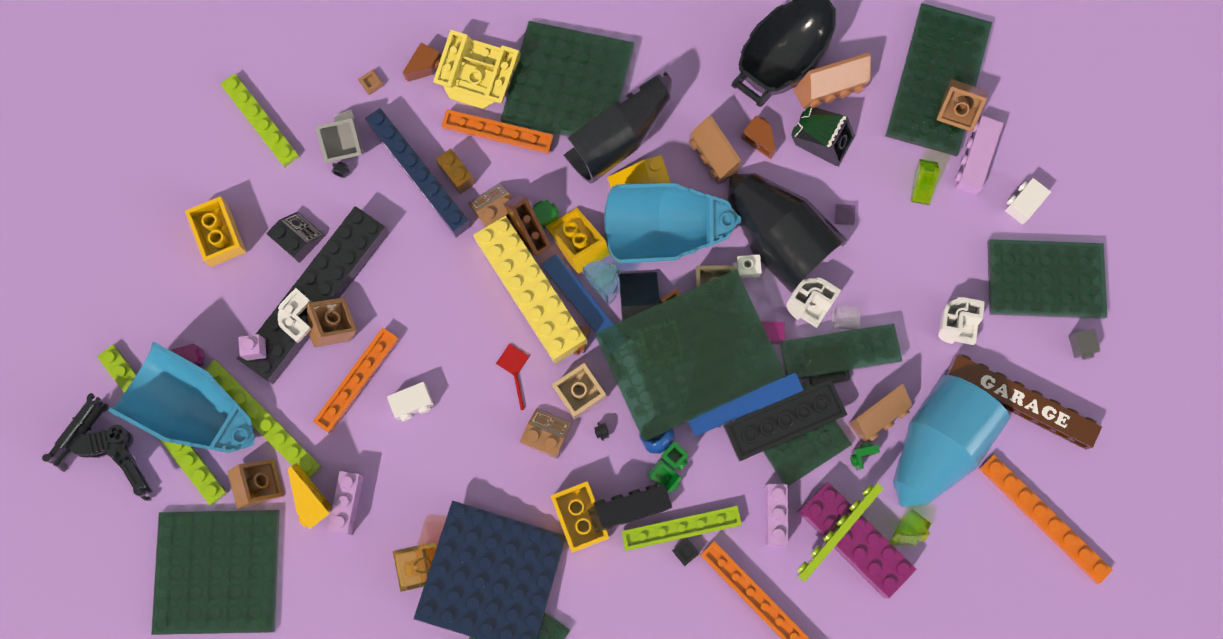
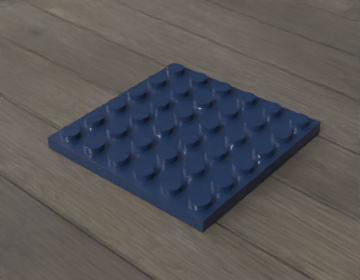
M452 500L413 620L476 639H537L565 543V535Z

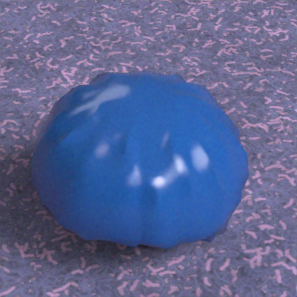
M657 420L646 425L639 434L645 449L653 454L664 452L675 438L672 427Z

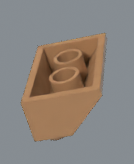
M710 115L690 133L689 144L693 150L698 152L701 163L708 167L711 178L714 181L716 180L718 184H721L732 175L738 174L741 159Z
M901 384L849 423V426L862 442L867 440L872 442L879 436L877 432L882 428L886 431L895 424L893 422L894 419L897 417L902 419L910 413L908 409L913 405L905 386Z

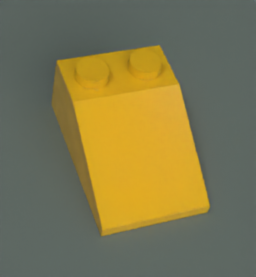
M662 155L642 160L608 176L610 187L617 184L671 183Z
M578 208L545 226L567 261L578 274L610 255L605 239Z
M296 462L288 468L295 507L299 515V522L304 527L308 526L311 529L330 514L332 505Z

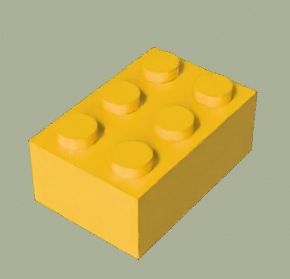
M221 196L185 210L203 261L210 267L247 253L229 205Z
M588 481L551 495L571 553L609 539L607 530L595 533L588 509L594 506L595 499Z

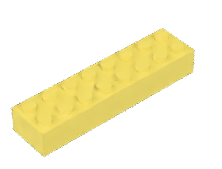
M506 215L473 235L477 245L555 365L572 355L579 347L584 344L588 345L584 334Z

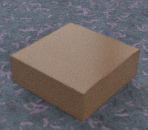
M374 70L358 79L368 95L384 86Z

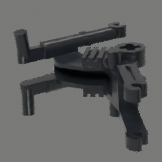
M92 393L88 394L86 403L76 416L72 418L73 420L57 439L51 451L42 456V460L50 464L53 463L54 466L64 472L68 469L64 461L72 452L83 458H100L108 455L122 469L133 487L134 494L145 501H151L152 498L146 496V494L152 493L153 490L137 466L136 460L129 452V447L134 440L133 435L121 425H112L108 428L107 432L101 430L96 433L87 434L102 412H106L109 409V405L106 403L101 407L103 402L99 397H96L93 401L95 395Z

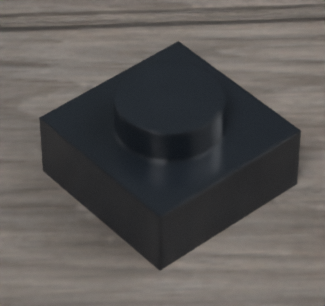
M688 538L672 550L684 567L700 554Z

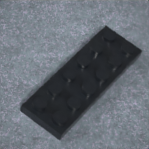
M829 379L724 424L723 427L740 462L845 417L848 414L832 380Z

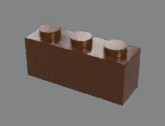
M519 194L504 203L520 237L531 254L538 256L552 247L526 197Z

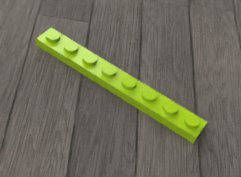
M214 360L204 369L210 373L217 383L250 417L252 426L291 465L297 462L310 479L322 468L301 444L217 360Z

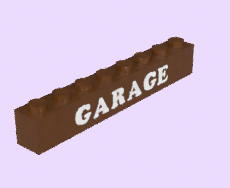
M958 354L953 357L945 375H952L973 383L999 401L1006 410L1085 450L1094 447L1102 429V426L1096 424L1097 421L1094 419L1084 418L1078 415L1079 412L1076 410L1066 409L1060 406V402L1053 399L1048 400L1042 397V393L1035 390L1030 391L1024 388V384L1018 381L1012 382L1006 379V375L1000 372L995 373L989 370L988 366L982 363L977 364L964 354Z

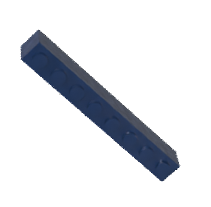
M379 108L367 116L365 119L369 127L453 235L458 237L471 227L469 220L383 110Z

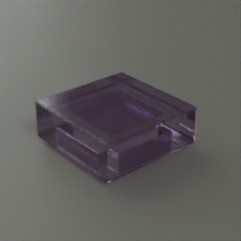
M836 204L835 224L854 225L855 205Z

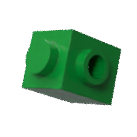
M548 199L544 202H537L532 208L543 229L558 219L557 213L559 211L554 203L550 204Z
M674 441L660 458L675 471L677 468L681 470L688 463L686 459L689 454Z

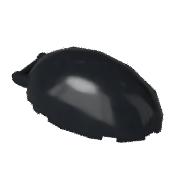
M792 0L771 11L755 26L749 35L750 38L743 45L739 60L740 74L734 79L731 86L734 89H739L755 101L758 107H762L772 95L782 94L795 88L808 71L817 67L829 48L836 28V9L831 1ZM744 80L747 81L754 89L762 93V96H759L742 82Z

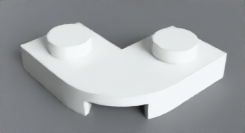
M295 288L278 307V324L291 338L299 343L309 333L311 328L298 316L311 301Z

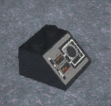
M299 212L279 219L266 233L298 263L325 237L321 231Z

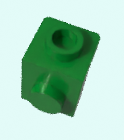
M865 443L860 445V449L853 450L852 455H850L852 466L856 470L863 469L861 457L880 453L879 446Z
M660 460L647 474L657 485H665L669 493L676 490L682 480L680 475L676 474Z

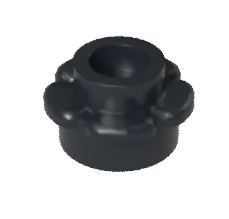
M340 161L332 164V173L334 175L345 178L350 173L347 164Z
M598 422V426L594 427L597 439L601 438L604 441V439L609 438L606 423L600 424Z

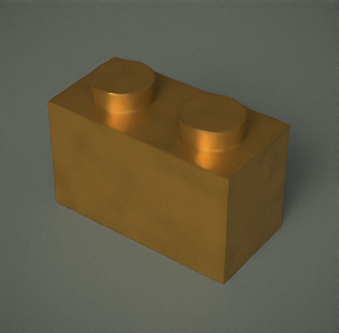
M451 148L436 158L438 166L460 194L475 184L473 176Z

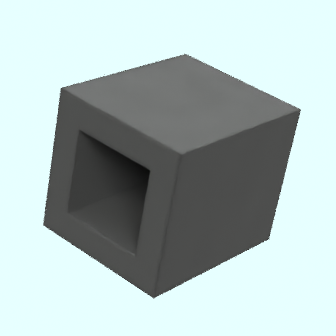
M1095 329L1075 332L1069 336L1074 358L1082 357V360L1094 358V354L1100 352Z

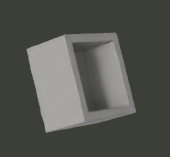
M355 118L315 126L325 163L364 154Z

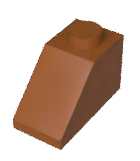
M420 43L403 71L405 80L413 81L434 75L441 59V53Z
M755 116L743 131L741 139L769 159H772L775 153V145L771 125H769L766 119Z

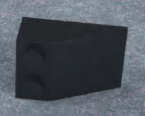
M657 272L619 274L622 330L642 329L661 324Z

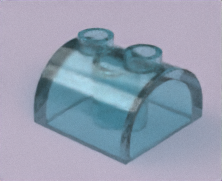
M603 261L591 262L583 267L584 279L609 306L615 300L618 293V278L620 277L618 273L620 271L613 263L610 265Z

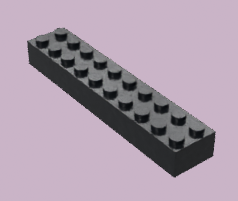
M355 206L256 334L265 339L266 358L245 360L239 355L237 360L274 385L310 338L308 333L297 343L279 326V305L295 288L311 302L340 298L388 236L389 231L387 228ZM306 307L298 317L308 325Z

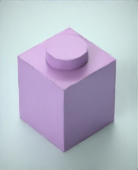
M256 334L238 337L240 357L245 360L266 358V344L262 336Z

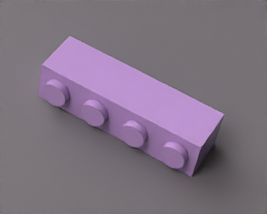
M981 116L972 131V138L969 137L966 143L967 153L963 154L960 161L962 165L961 171L958 170L955 176V181H957L955 188L977 195L982 190L1003 122Z

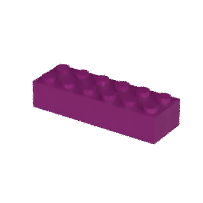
M827 482L797 512L824 538L830 530L835 531L838 527L836 523L843 515L847 516L851 512L849 509L851 504ZM862 515L834 547L883 598H890L917 570Z

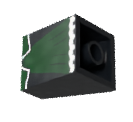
M808 107L802 112L800 121L793 128L791 136L796 146L839 167L855 134L848 116L817 107Z

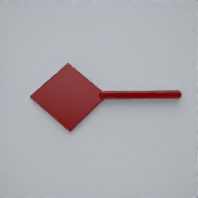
M509 344L496 364L514 375L520 409L524 410L518 373L530 356Z

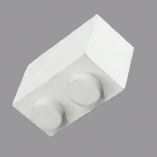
M1034 178L1028 183L1024 181L1018 188L1020 193L1017 196L1013 195L1007 201L1009 206L1005 209V212L1022 225L1034 214L1051 193L1050 190Z
M424 382L387 396L395 419L402 422L413 418L412 415L418 412L420 414L429 412L431 410L430 407L434 406L427 385Z

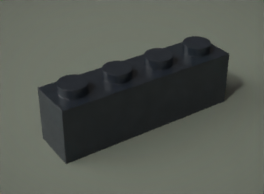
M657 484L645 487L646 490L640 492V489L628 492L629 496L623 497L622 494L611 497L612 501L606 502L605 499L594 502V506L588 509L595 533L673 508L665 485L657 487Z

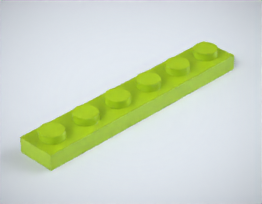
M235 73L220 83L284 168L299 158L293 147Z
M878 483L872 486L869 484L863 490L862 494L864 496L860 501L856 499L849 507L851 512L847 516L843 515L837 521L838 527L835 531L830 530L823 538L824 544L821 547L816 546L810 553L812 558L808 563L804 561L798 567L797 571L799 573L796 576L798 579L806 582L884 489Z
M738 506L624 530L621 531L625 551L742 526Z

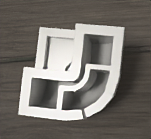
M809 278L803 280L797 286L786 307L797 320L802 318L817 328L841 290L822 278Z
M963 297L950 301L944 307L940 317L939 338L950 344L960 342L975 345L978 324L983 320L985 302Z

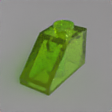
M919 159L913 180L911 202L930 205L940 173L938 162Z
M911 509L900 520L889 543L891 545L915 546L920 540L924 542L930 535L928 530L932 523Z

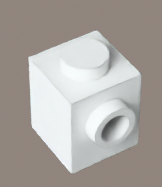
M760 255L737 256L732 266H735L737 279L760 278L762 274Z

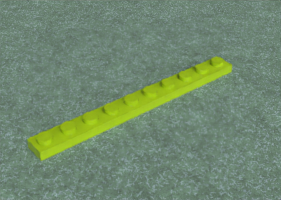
M111 345L99 354L97 358L125 393L137 373L117 347ZM160 439L209 505H214L228 493L192 446L165 442Z

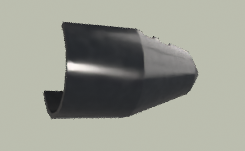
M664 72L663 77L658 74L639 87V92L634 95L630 92L626 95L627 100L622 103L619 101L615 102L567 138L574 147L563 156L584 180L590 184L594 183L639 149L671 101L672 79L667 72Z
M756 173L734 174L730 177L728 202L737 215L741 217L739 224L744 236L748 240L752 253L760 255V261L791 293L828 255L839 246L846 245L848 240L808 199Z

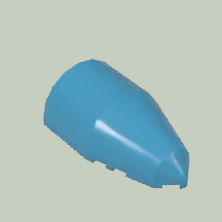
M676 183L617 184L611 187L605 205L604 224L606 241L612 258L618 263L675 261L680 259V257L695 253L697 250L728 239L732 230L741 222L740 215H737L728 201L680 186Z
M154 341L151 344V350L134 380L119 401L108 410L112 414L165 442L225 453L250 447L255 442L250 417L227 394L210 373Z
M952 375L941 376L908 424L907 435L893 479L894 489H896L899 501L898 504L901 507L928 505L977 469L1011 418L1003 405L973 383Z

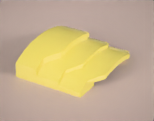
M450 30L433 82L443 86L450 99L467 105L485 109L493 103L502 104L521 53L519 50L503 45L499 48L471 39L466 34Z

